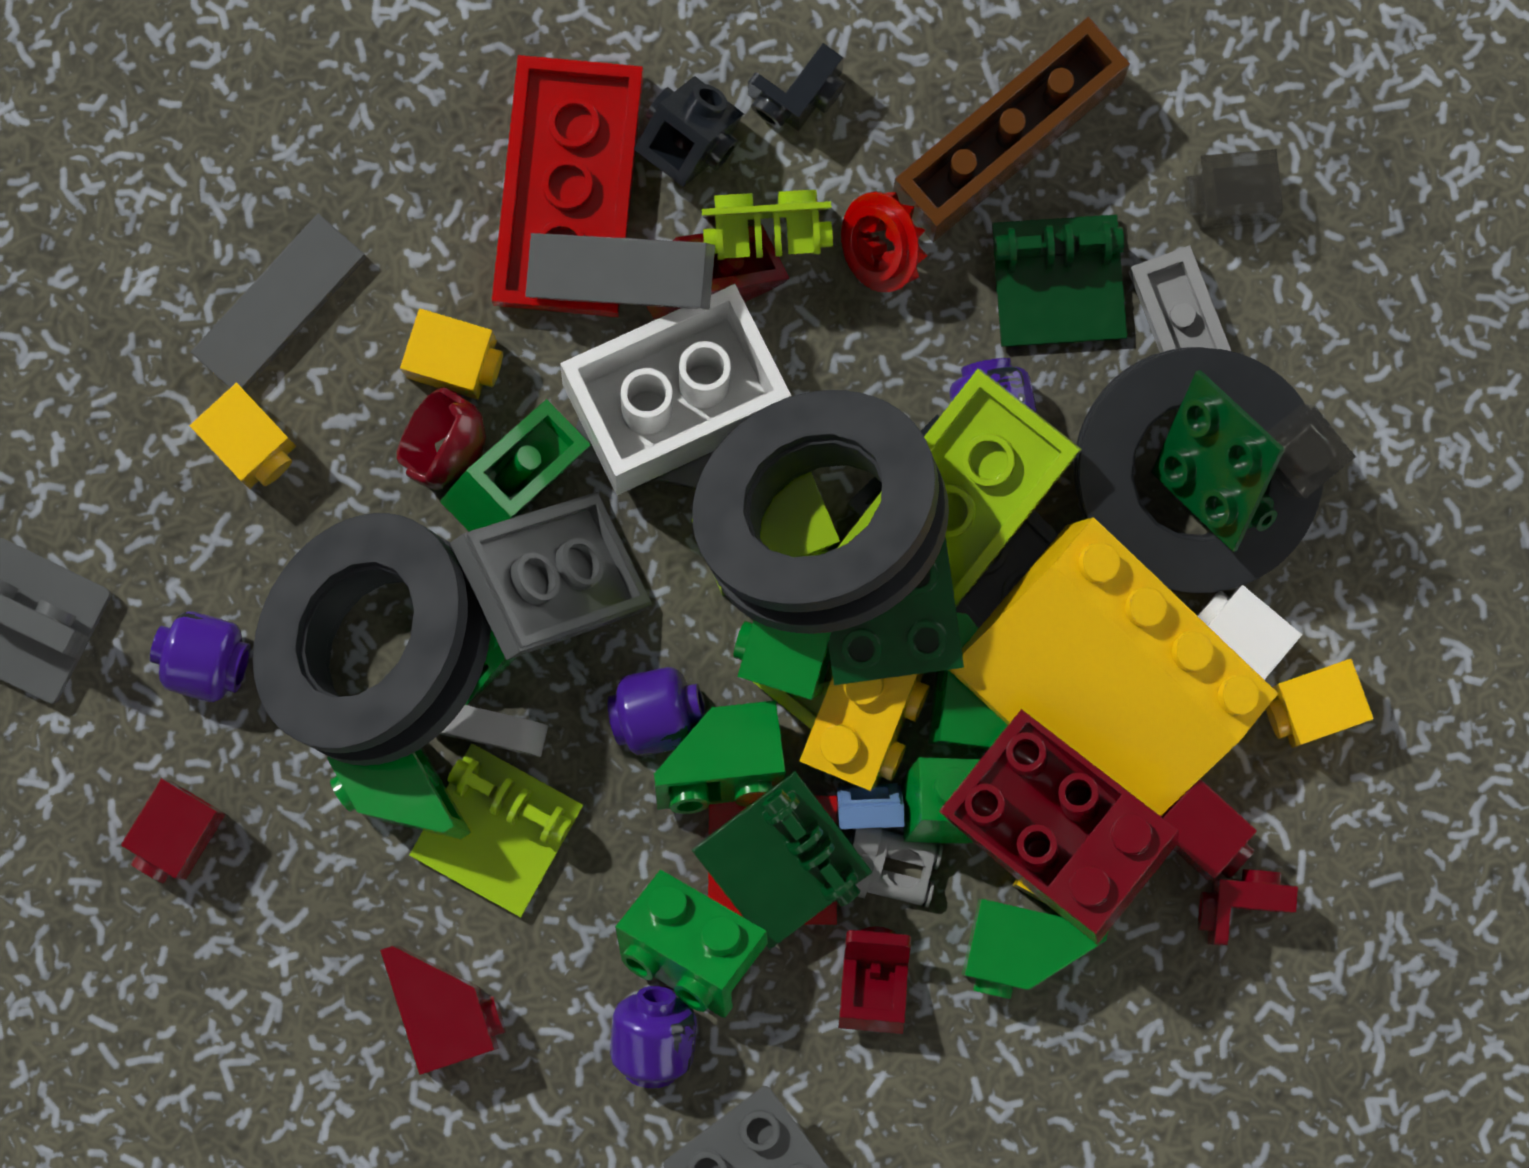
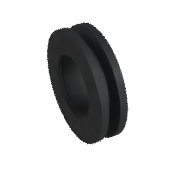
M1204 347L1172 349L1151 355L1128 367L1115 377L1096 398L1083 421L1076 445L1082 450L1074 458V482L1077 499L1085 520L1094 517L1165 586L1172 590L1192 593L1224 591L1248 584L1272 571L1296 549L1306 535L1318 510L1323 491L1324 455L1322 442L1316 423L1303 399L1281 375L1270 367L1251 357L1224 349ZM1198 370H1201L1285 448L1264 493L1273 499V509L1277 512V518L1264 531H1258L1255 527L1247 529L1238 550L1234 552L1213 532L1203 535L1177 533L1157 523L1140 502L1133 478L1136 449L1148 427L1169 410L1181 406L1194 374Z
M823 390L798 394L773 403L743 421L728 434L709 458L697 483L692 509L693 529L699 550L722 591L731 603L745 615L765 626L781 631L804 634L828 633L860 625L883 614L902 601L924 579L933 566L945 539L949 516L948 495L945 483L927 441L915 423L900 409L884 400L864 393L847 390ZM847 465L870 472L882 482L881 502L869 525L846 545L822 555L791 557L772 551L761 542V522L771 501L793 479L821 467Z
M371 513L346 519L324 530L309 541L289 561L271 588L264 603L255 632L253 646V670L257 692L267 714L284 733L340 762L368 766L392 762L412 754L436 738L455 719L468 701L481 675L489 648L491 627L450 542L410 518L390 513ZM404 582L409 587L414 614L411 637L399 662L375 686L358 695L340 697L334 690L329 665L332 642L344 616L364 595L384 584Z

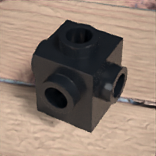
M694 76L675 92L667 87L657 96L646 113V118L650 121L634 150L684 187L708 166L717 171L728 160L738 144V140L732 134L744 113L727 101V98L719 89L705 84Z

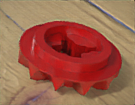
M873 191L857 197L848 207L842 222L841 242L847 264L862 284L877 292L900 290L907 283L919 278L917 264L927 257V254L919 247L918 241L919 237L925 232V229L915 226L912 220L915 206L901 204L897 192L881 193ZM886 230V238L893 242L895 250L887 252V243L874 233Z

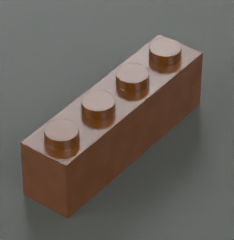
M1088 16L898 175L894 180L893 192H897L901 204L915 206L912 219L920 228L925 229L924 233L932 242H935L1122 85L1130 63Z

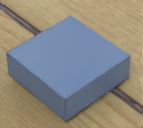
M898 783L878 784L872 791L857 785H840L837 788L839 829L904 827V803L901 785H898Z

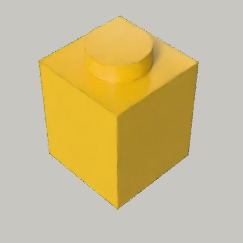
M419 308L400 369L407 379L437 388H448L454 393L478 400L483 385L488 387L495 385L503 360V351L495 349L497 339L491 329Z
M237 382L189 425L249 489L258 481L263 486L273 483L292 463L288 454L296 445Z
M1352 659L1273 686L1272 688L1278 692V695L1266 708L1275 735L1278 739L1287 736L1292 748L1374 719Z

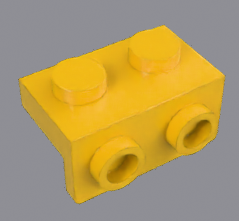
M924 673L834 685L832 677L799 762L869 791L877 787L882 777L892 781L906 749V745L897 742L905 719L916 722L930 689L929 685L921 683Z

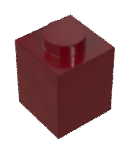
M161 778L121 843V846L136 854L131 865L152 879L163 884L169 875L175 879L186 880L226 813L173 781Z
M1201 779L1161 815L1162 818L1179 830V843L1173 850L1206 880L1215 879L1220 872L1228 879L1231 878L1254 852L1247 842L1255 835L1257 830Z

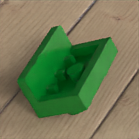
M661 869L615 926L621 960L631 972L645 980L657 978L672 987L679 999L692 1009L699 1012H705L706 1009H709L722 1018H726L733 1008L732 990L768 944L766 930Z

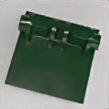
M1117 214L992 223L1001 347L1127 339L1121 253L1124 252L1123 228L1118 227Z
M1198 370L1194 374L1151 473L1234 552L1238 550L1247 529L1255 527L1258 531H1264L1277 518V512L1273 509V499L1264 493L1285 448L1201 370Z
M946 537L931 569L916 588L902 601L874 619L854 627L831 632L828 646L834 685L964 668Z
M796 771L691 849L741 915L767 931L768 944L766 947L769 950L834 901L840 907L852 902L861 892L857 884L872 873V870Z

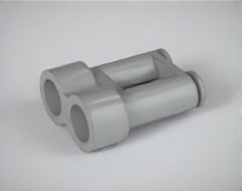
M882 828L853 829L850 843L872 870L869 876L857 884L861 890L857 897L865 898L868 892L921 906L924 903V906L928 907L934 889V882H929L932 866L933 869H938L943 845L939 844L937 847V843L904 842V835L885 831ZM885 857L923 866L921 878L882 870Z

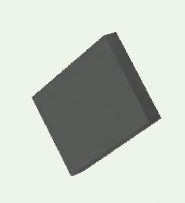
M598 492L463 533L450 542L506 660L633 616L652 605Z

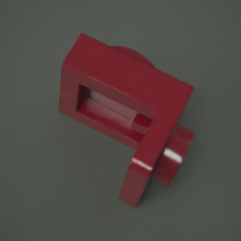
M1242 869V881L1212 880V892H1201L1198 930L1208 931V945L1227 946L1231 908L1296 913L1298 886L1281 885L1280 872Z
M878 926L867 927L861 931H847L838 1028L903 1034L911 936L896 934V932L889 928Z

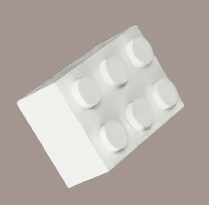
M735 284L711 294L710 310L678 309L560 363L563 387L616 495L622 494L715 451L728 434L747 418L773 403L791 397Z

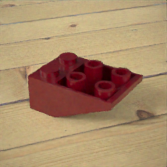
M1022 709L939 810L941 815L1038 898L1096 944L1102 940L1179 843V830Z

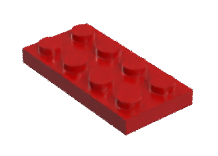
M518 55L492 291L493 306L619 318L620 304L525 297L531 233L627 238L636 154L634 148L637 144L644 76L643 66Z

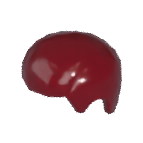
M440 387L427 395L414 411L397 449V461L407 469L406 476L429 489L440 490L452 487L463 473L481 458L486 440L482 414L472 403L448 388ZM445 438L438 452H436L435 443Z

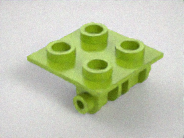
M817 190L778 192V204L753 206V193L714 196L715 208L702 209L703 217H715L716 228L703 229L704 243L715 245V254H718V260L750 257L748 220L753 219L756 258H763L761 219L773 218L776 257L782 256L780 218H786L788 254H821V248L833 247L832 221L819 222L818 211L832 208L831 201L817 202Z
M471 744L463 760L458 759L447 779L450 783L446 788L471 833L460 840L422 831L409 856L521 918L584 805L480 747Z

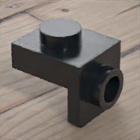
M822 43L786 93L755 72L748 81V96L754 99V102L751 104L752 110L775 128L781 129L786 122L799 131L816 108L826 113L841 94L846 84L845 81L839 78L843 72L844 57Z

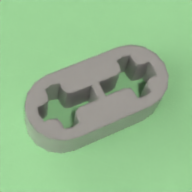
M464 705L455 719L440 735L541 757L548 725Z

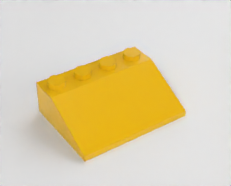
M1094 517L1068 524L1064 527L962 648L964 668L949 670L1007 725L1010 724L1022 709L1160 816L1244 737L1278 695L1275 689Z

